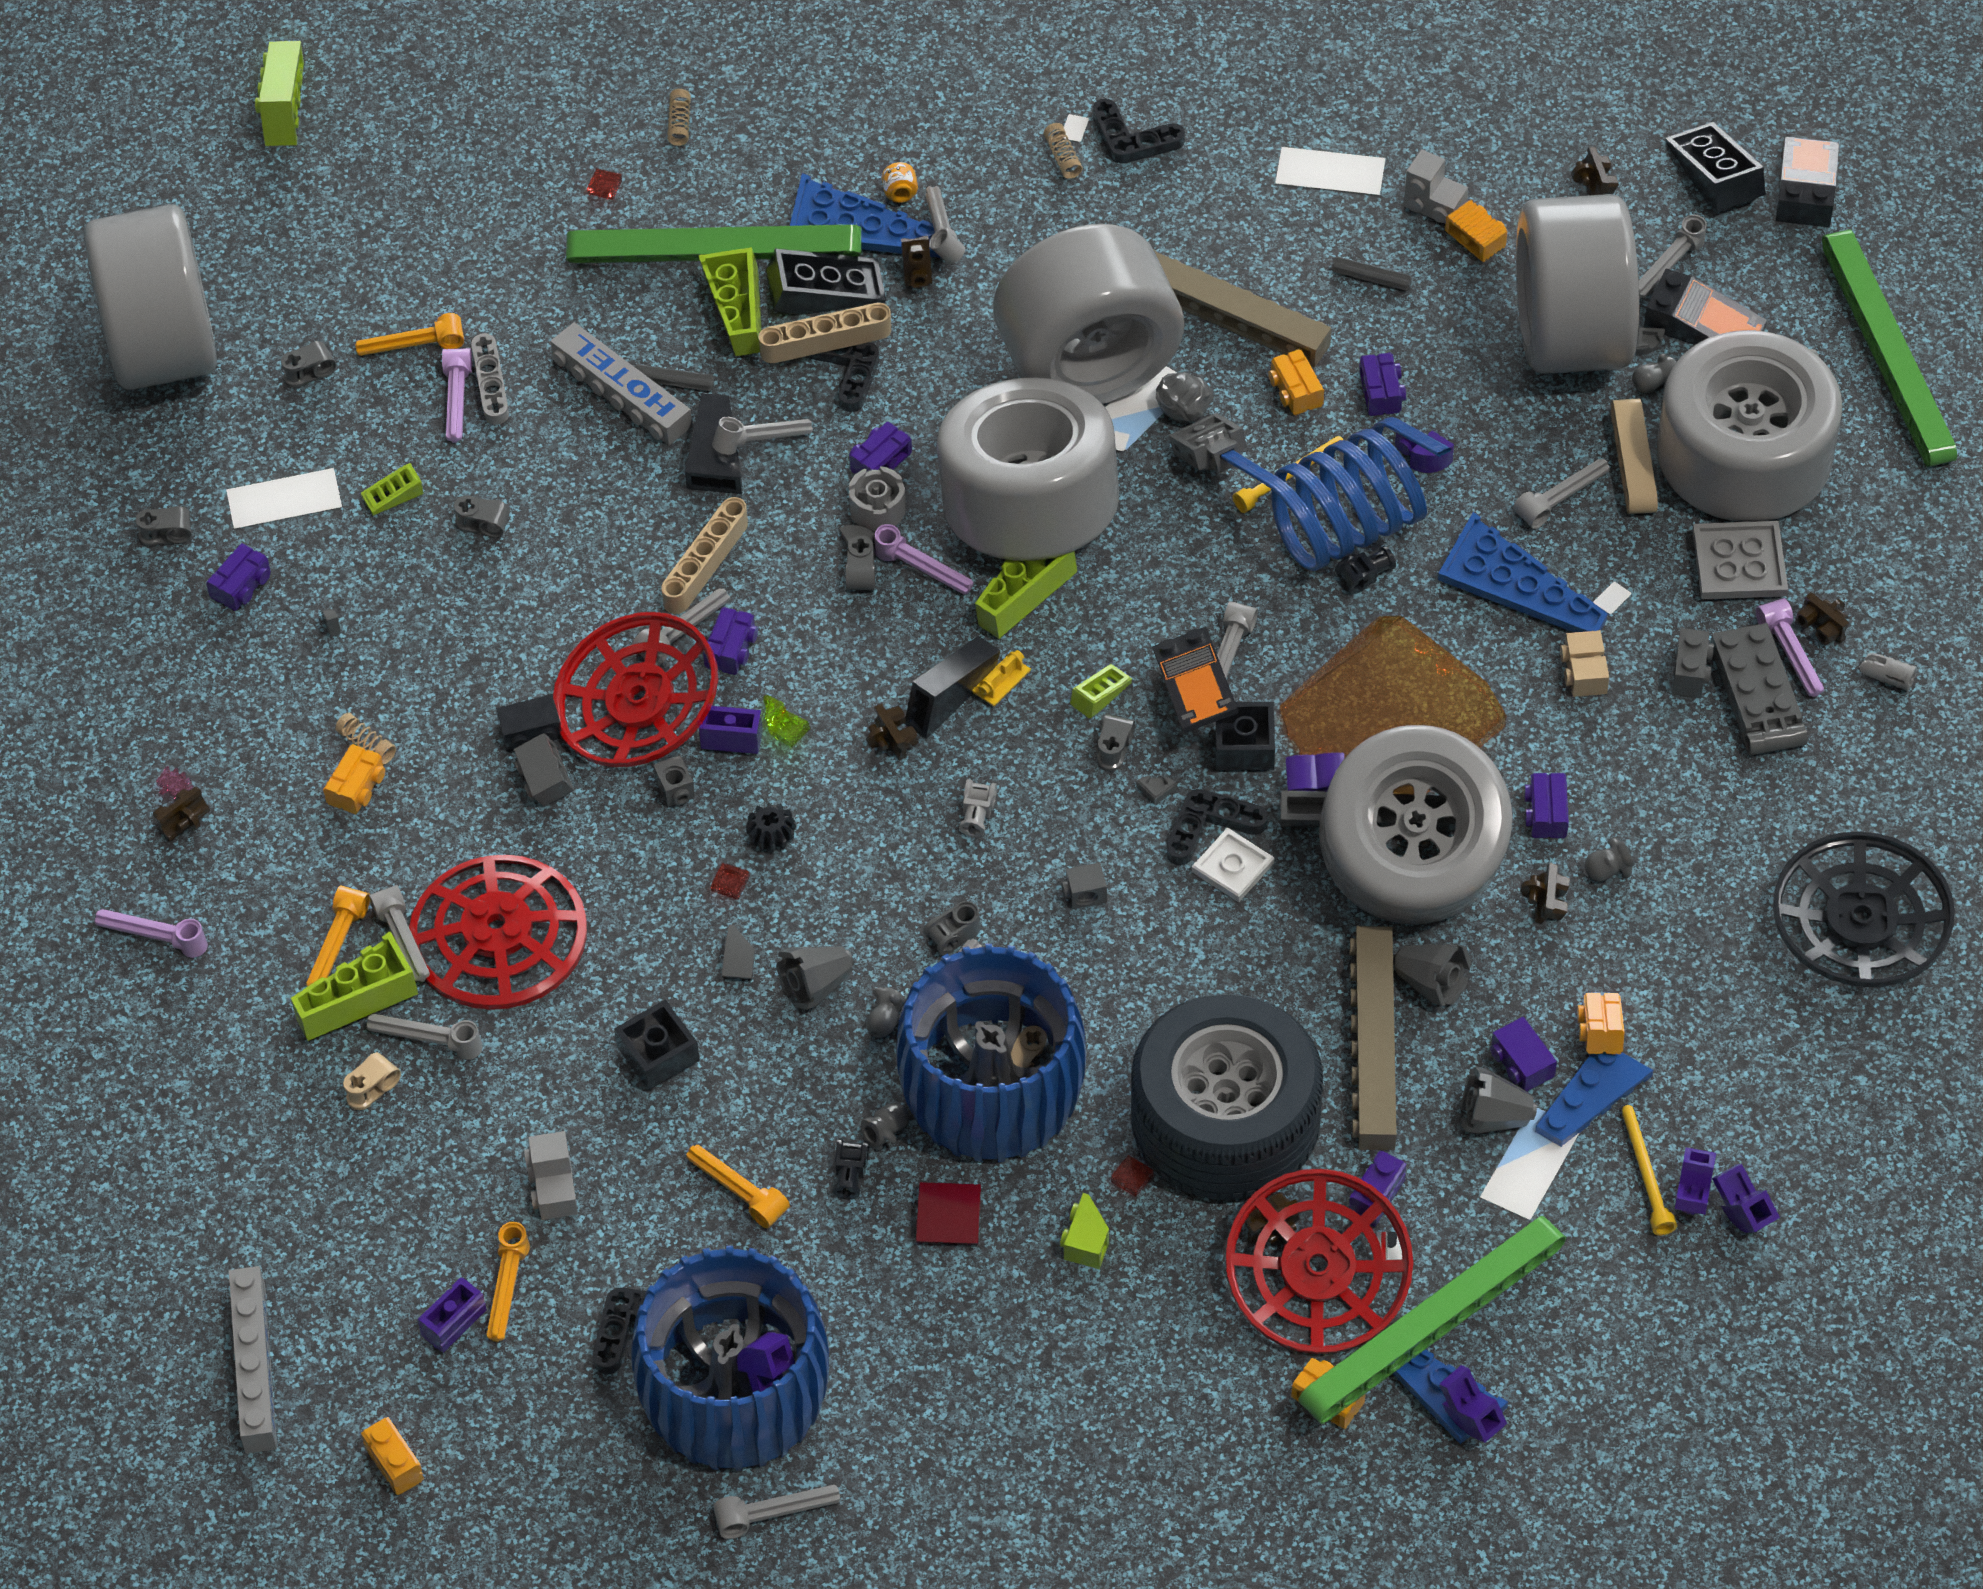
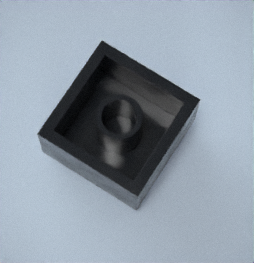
M1235 702L1239 713L1215 722L1216 770H1274V702Z
M666 999L614 1028L617 1048L648 1090L700 1061L698 1042Z

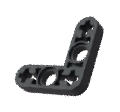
M1104 98L1097 100L1093 105V119L1111 159L1116 163H1129L1178 150L1185 143V131L1179 124L1171 123L1129 134L1114 101ZM1104 110L1106 111V113H1109L1108 119H1106ZM1110 128H1118L1120 132L1117 134H1110L1107 132V130ZM1145 140L1153 141L1155 144L1150 147H1145L1140 143Z
M867 342L845 347L848 351L842 355L833 352L834 350L806 356L813 360L847 366L848 369L839 390L840 407L847 412H856L863 407L880 360L879 349L875 344ZM858 373L867 376L862 381L852 379V376ZM852 390H855L856 397H853L852 400H847L851 398Z
M1202 789L1192 790L1184 800L1167 842V858L1175 865L1181 866L1189 863L1193 858L1207 822L1251 835L1261 834L1267 828V811L1259 805ZM1198 801L1203 802V804H1200L1199 807L1194 806V804H1197ZM1212 804H1214L1213 812H1210ZM1229 807L1235 813L1232 816L1224 817L1218 811L1221 808ZM1240 812H1243V815H1241V820H1239ZM1254 817L1259 818V820H1256L1255 823L1250 822V820H1252ZM1191 822L1197 826V829L1192 832H1186L1181 826L1184 823ZM1181 840L1185 841L1184 850L1180 854L1175 853L1181 845Z
M615 1288L608 1293L593 1349V1363L598 1372L612 1374L620 1368L631 1323L635 1322L640 1305H643L646 1291ZM620 1299H625L626 1303L622 1304L620 1310L621 1316L616 1315V1303H619ZM611 1325H618L623 1329L621 1334L616 1337L608 1336L605 1331ZM607 1345L611 1346L612 1358L608 1360V1363H603L602 1358L606 1357Z

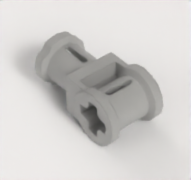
M967 779L963 798L965 817L960 822V832L975 838L984 835L986 829L984 820L985 818H990L991 810L994 808L997 783L985 785L973 783V780Z

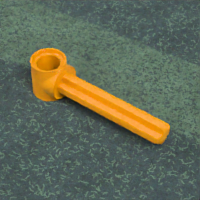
M446 313L439 316L437 321L434 322L435 327L358 340L355 343L356 351L359 356L433 342H438L439 346L444 349H458L464 344L461 318L455 313Z
M342 885L338 887L332 905L336 916L306 982L307 987L321 977H329L352 922L358 921L359 918L363 919L367 913L370 903L369 893Z
M692 1145L686 1154L687 1159L747 1202L750 1215L762 1227L770 1228L790 1207L787 1198L776 1188L759 1189L700 1145Z
M518 1222L504 1224L498 1233L500 1241L498 1255L502 1258L486 1335L488 1339L495 1342L505 1339L519 1261L524 1260L530 1250L526 1230ZM513 1238H520L519 1242L515 1244H508L509 1240Z

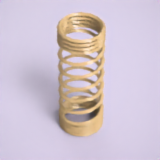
M684 89L673 90L670 93L667 138L669 143L676 146L684 145L689 140L688 126L691 94ZM677 97L687 98L685 101H676L674 99ZM676 108H684V109H686V110H685V111H678V110H675V109H676ZM681 113L685 114L686 116H676L675 114ZM676 119H683V120H685V121H684V122H678V121H675V120H676ZM674 125H684L685 127H676ZM674 133H675V134H680V135L683 134V135H685L686 137H685V138H675V137L672 136V134H674Z
M1060 123L1048 125L1043 134L1065 178H1075L1082 172L1083 167L1076 156V152L1073 151V146H1071V142L1068 140L1063 125ZM1060 131L1057 135L1052 136L1055 132ZM1055 147H1061L1058 151L1054 150ZM1064 152L1060 156H1057V153ZM1074 165H1078V167L1071 172H1065L1067 168L1073 167Z
M351 713L343 714L337 721L336 731L342 736H346L348 740H352V743L357 744L359 747H361L359 744L364 742L362 747L364 749L369 746L370 750L373 742L380 737L377 746L370 751L375 750L376 753L383 756V764L388 763L394 757L396 746L387 739L382 740L381 735L376 736V731L371 732L370 727L365 728V723L359 724V719ZM363 725L361 732L353 738L358 727ZM369 729L367 736L359 742L362 733ZM374 733L372 741L365 746L368 737Z

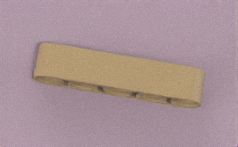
M873 303L764 328L759 333L760 356L767 363H778L884 339L892 331L890 309L883 303Z
M1641 399L1612 400L1611 418L1627 513L1657 512V491Z
M737 497L726 499L664 580L662 596L666 611L672 614H680L687 610L745 532L748 526V518L744 500Z

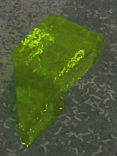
M767 694L763 697L766 711L765 720L770 735L784 744L793 747L811 729L808 721L787 711L783 702Z

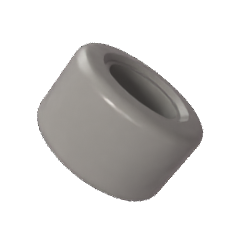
M1612 194L1540 198L1527 201L1521 208L1518 218L1516 283L1521 337L1529 366L1533 371L1540 374L1616 370L1627 367L1633 360L1637 347L1639 279L1634 231L1626 203L1621 197Z
M168 204L89 221L84 228L88 265L103 334L118 385L125 390H136L212 373L217 366L215 342L194 245L183 209L178 205Z
M1090 224L1061 231L1040 241L1024 252L1008 268L998 284L993 299V315L996 326L1020 378H1049L1067 382L1086 390L1102 404L1130 394L1159 374L1177 352L1184 333L1185 323L1181 305L1152 246L1139 233L1119 225Z
M1740 330L1718 334L1699 342L1679 358L1666 381L1657 437L1658 460L1664 477L1674 491L1690 505L1706 514L1723 520L1734 522L1771 521L1800 510L1820 493L1831 473L1842 417L1841 392L1835 376L1825 362L1813 351L1799 342L1779 334L1756 330ZM1732 428L1737 429L1738 432H1735V431L1730 430V429H1732Z
M1049 378L1004 380L984 386L965 396L948 412L940 425L937 437V455L944 514L955 535L971 548L986 555L1006 560L1036 561L1050 559L1071 553L1087 545L1098 537L1112 521L1119 502L1114 426L1107 409L1086 390L1067 382Z
M1406 725L1382 731L1354 748L1339 765L1330 782L1321 812L1319 827L1320 847L1326 868L1342 893L1356 906L1375 917L1390 922L1411 925L1427 924L1447 919L1474 903L1494 879L1506 854L1512 833L1513 816L1510 795L1505 781L1493 761L1477 745L1465 737L1443 728L1427 725ZM1412 786L1414 801L1405 805L1401 804L1393 795V791L1399 787ZM1432 790L1442 796L1446 802L1440 807L1432 809L1425 803L1424 799L1427 791ZM1380 808H1387L1396 814L1395 825L1379 827L1377 825L1378 810ZM1415 816L1416 820L1422 819L1420 828L1416 824L1410 825L1412 817ZM1453 817L1456 820L1454 836L1447 837L1436 830L1438 819ZM1398 835L1408 842L1407 850L1401 857L1386 847V843ZM1431 840L1438 847L1440 853L1433 858L1422 860L1419 856L1418 845L1423 841Z

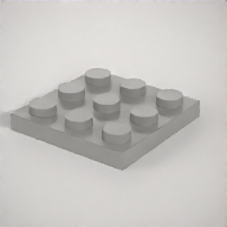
M1779 521L1693 524L1692 532L1701 599L1787 596L1788 584Z

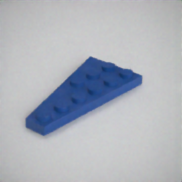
M803 173L801 175L790 226L858 225L861 227V249L902 254V238L915 239L928 236L930 241L935 233L933 223L925 220L916 221L909 218L905 212L899 210L897 213L886 209L884 204L850 191L841 192L833 189L832 184L824 181L820 184L811 180L809 175ZM930 248V257L941 258Z
M1474 512L1472 513L1438 573L1439 581L1574 633L1602 630L1607 621V612L1583 594L1575 593L1567 587L1566 581L1560 577L1555 578L1547 571L1548 568L1517 544L1506 541L1500 536V532L1493 526L1489 528L1480 521L1481 517Z

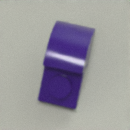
M1433 430L1428 436L1451 448L1450 452L1440 457L1396 433L1395 447L1402 454L1411 457V469L1422 473H1434L1445 469L1453 462L1454 444Z

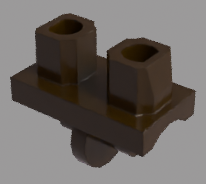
M1588 147L1587 156L1582 161L1576 162V167L1571 172L1573 181L1583 183L1587 187L1589 195L1614 194L1619 182L1616 176L1606 175L1611 168L1609 156H1600L1596 147Z
M928 236L915 239L902 238L901 247L905 286L917 288L933 284Z
M1812 592L1805 596L1804 605L1797 612L1796 622L1803 628H1808L1813 623L1819 627L1816 630V637L1824 645L1834 640L1841 644L1846 639L1845 631L1849 626V622L1846 620L1848 616L1842 612L1845 607V603L1842 600L1837 599L1833 603L1827 599L1822 601Z
M882 703L874 706L878 716L875 719V724L868 727L870 733L866 741L869 747H880L884 751L890 746L899 761L907 758L906 749L918 743L917 732L913 726L898 730L897 726L906 723L904 712L899 705L885 709Z
M196 786L190 791L182 789L176 794L175 802L168 808L160 806L153 812L157 824L168 841H172L188 827L194 831L200 827L199 819L211 811L202 797L201 790Z
M1549 863L1545 873L1539 876L1531 875L1530 880L1521 884V894L1528 898L1529 904H1535L1534 922L1540 924L1547 918L1561 920L1567 913L1568 903L1556 899L1555 894L1564 896L1567 893L1570 878L1558 874V865Z
M1281 1192L1267 1200L1277 1213L1292 1204L1298 1203L1296 1199L1289 1201ZM1257 1207L1249 1214L1245 1221L1248 1229V1240L1252 1246L1256 1245L1258 1236L1268 1223V1220ZM1297 1213L1284 1220L1294 1231L1297 1230L1295 1222L1299 1220V1215ZM1274 1230L1268 1238V1242L1272 1244L1279 1240L1285 1246L1287 1242Z

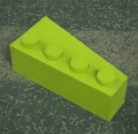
M301 41L269 42L268 52L263 53L264 67H261L260 70L261 82H258L259 97L255 98L256 113L261 114L265 146L297 145L296 128H299L298 108H300L301 104L300 89H302L304 68Z
M752 247L698 255L735 356L760 353L761 311L759 273Z
M1075 551L1044 560H1006L1001 566L1002 571L997 578L993 577L975 602L978 625L1000 639L1077 573Z
M391 932L382 936V941L373 948L369 945L361 950V956L349 964L344 962L337 966L336 972L328 978L321 977L291 997L296 1020L307 1041L418 995L413 971Z

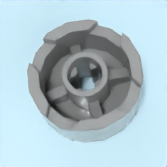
M880 467V470L871 471L862 469L855 474L849 483V504L852 520L859 526L865 527L874 533L881 525L890 524L896 526L899 524L906 512L905 487L901 476L894 470L886 467Z

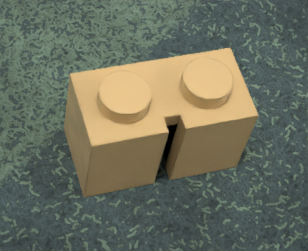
M1601 630L1566 633L1565 645L1560 646L1561 661L1567 663V669L1564 671L1566 686H1571L1573 697L1607 694L1609 672L1606 657L1601 656L1605 652Z

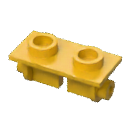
M1019 650L1011 651L980 681L972 692L995 707L1031 671V668L1023 664L1024 655Z

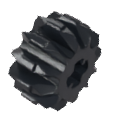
M768 801L766 808L757 805L756 813H749L746 833L752 845L758 844L761 851L770 847V850L774 853L777 846L785 849L786 842H793L796 822L792 817L790 809L784 810L781 803L776 807H772Z

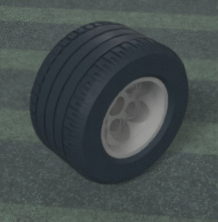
M1232 993L1210 994V996L1204 995V997L1192 998V1000L1182 1002L1180 1005H1176L1174 1008L1166 1011L1145 1032L1135 1051L1131 1068V1124L1136 1144L1144 1159L1162 1179L1166 1180L1169 1184L1172 1183V1186L1177 1187L1179 1190L1182 1189L1184 1192L1201 1196V1198L1207 1197L1208 1199L1214 1198V1200L1220 1199L1222 1201L1223 1199L1230 1201V1199H1248L1268 1182L1284 1174L1299 1171L1310 1157L1320 1131L1323 1069L1317 1048L1308 1032L1294 1017H1291L1285 1010H1281L1280 1007H1276L1268 1001L1264 1002L1263 999H1258L1257 997L1252 998V996H1245L1243 994L1233 995ZM1221 1072L1223 1074L1215 1075L1213 1073ZM1248 1078L1252 1079V1081H1244L1242 1079ZM1193 1091H1200V1092H1202V1093H1200V1094H1194V1093H1191V1092H1193ZM1252 1104H1260L1257 1107L1251 1106Z

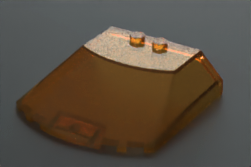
M1379 616L1306 680L1279 707L1281 719L1283 718L1287 728V735L1299 748L1300 755L1344 753V758L1360 743L1371 736L1391 728L1406 725H1427L1443 728L1465 737L1480 748L1505 727L1507 719L1506 713L1484 679L1403 616ZM1403 786L1395 789L1393 794H1414L1412 786Z

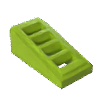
M411 463L361 492V497L374 516L424 493L422 482ZM389 491L390 495L386 497L384 492ZM377 495L381 500L378 503H376L375 499L373 498Z
M1110 664L1074 687L1070 704L1086 717L1092 718L1132 683V678ZM1108 677L1111 678V679H1112L1113 681H1115L1116 683L1114 684L1113 682H1111V681L1108 680L1107 678H1108Z

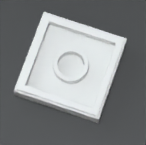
M1226 828L1194 863L1192 873L1232 899L1240 902L1271 868L1275 858L1231 829Z

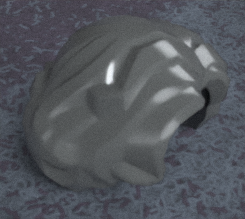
M1187 372L1165 375L1156 388V400L1159 407L1167 416L1183 424L1196 422L1202 417L1214 398L1212 389L1202 378L1192 376Z

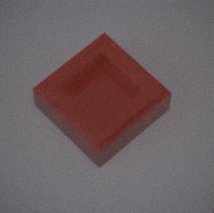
M596 168L587 187L588 194L613 200L622 182V174Z
M722 863L711 884V891L739 900L750 878V873L747 870Z
M1127 1155L1112 1174L1111 1182L1137 1197L1152 1178L1154 1170Z

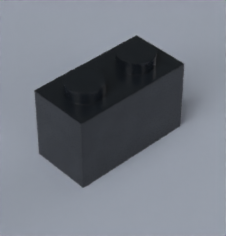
M552 694L496 708L498 724L507 752L513 751L515 748L543 733L552 741L563 738L560 734V731H562L561 723Z

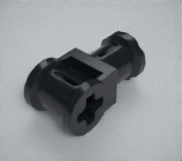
M1382 546L1378 552L1368 557L1362 552L1356 556L1344 558L1337 564L1335 573L1339 577L1344 578L1351 593L1357 594L1365 590L1370 584L1376 582L1378 573L1386 569H1395L1396 561L1391 550L1387 546Z
M838 1138L835 1155L836 1176H838L837 1184L833 1186L832 1192L839 1198L853 1200L859 1197L860 1188L858 1183L859 1178H864L865 1168L868 1165L869 1141L864 1140L863 1143L845 1142L843 1138Z

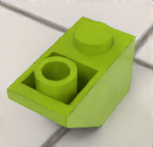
M1083 1193L1079 1204H1073L1070 1213L1072 1224L1070 1229H1064L1060 1246L1064 1247V1260L1100 1270L1109 1245V1228L1090 1195Z

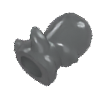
M1661 354L1658 357L1657 363L1651 362L1639 366L1632 375L1634 387L1639 392L1647 394L1653 392L1662 384L1666 385L1667 378L1676 361L1666 354Z
M1614 837L1608 839L1610 848L1592 852L1585 860V868L1588 875L1593 880L1599 882L1609 879L1620 870L1625 878H1629L1635 865L1626 843Z
M878 987L872 991L876 997V1004L871 1006L873 1011L867 1018L866 1026L869 1033L874 1037L885 1038L899 1024V1011L902 1010L907 999L893 988Z
M888 1103L875 1112L874 1118L868 1117L861 1121L863 1139L869 1141L870 1146L875 1150H881L886 1140L896 1143L897 1139L894 1133L905 1129L909 1123L907 1109L898 1103Z

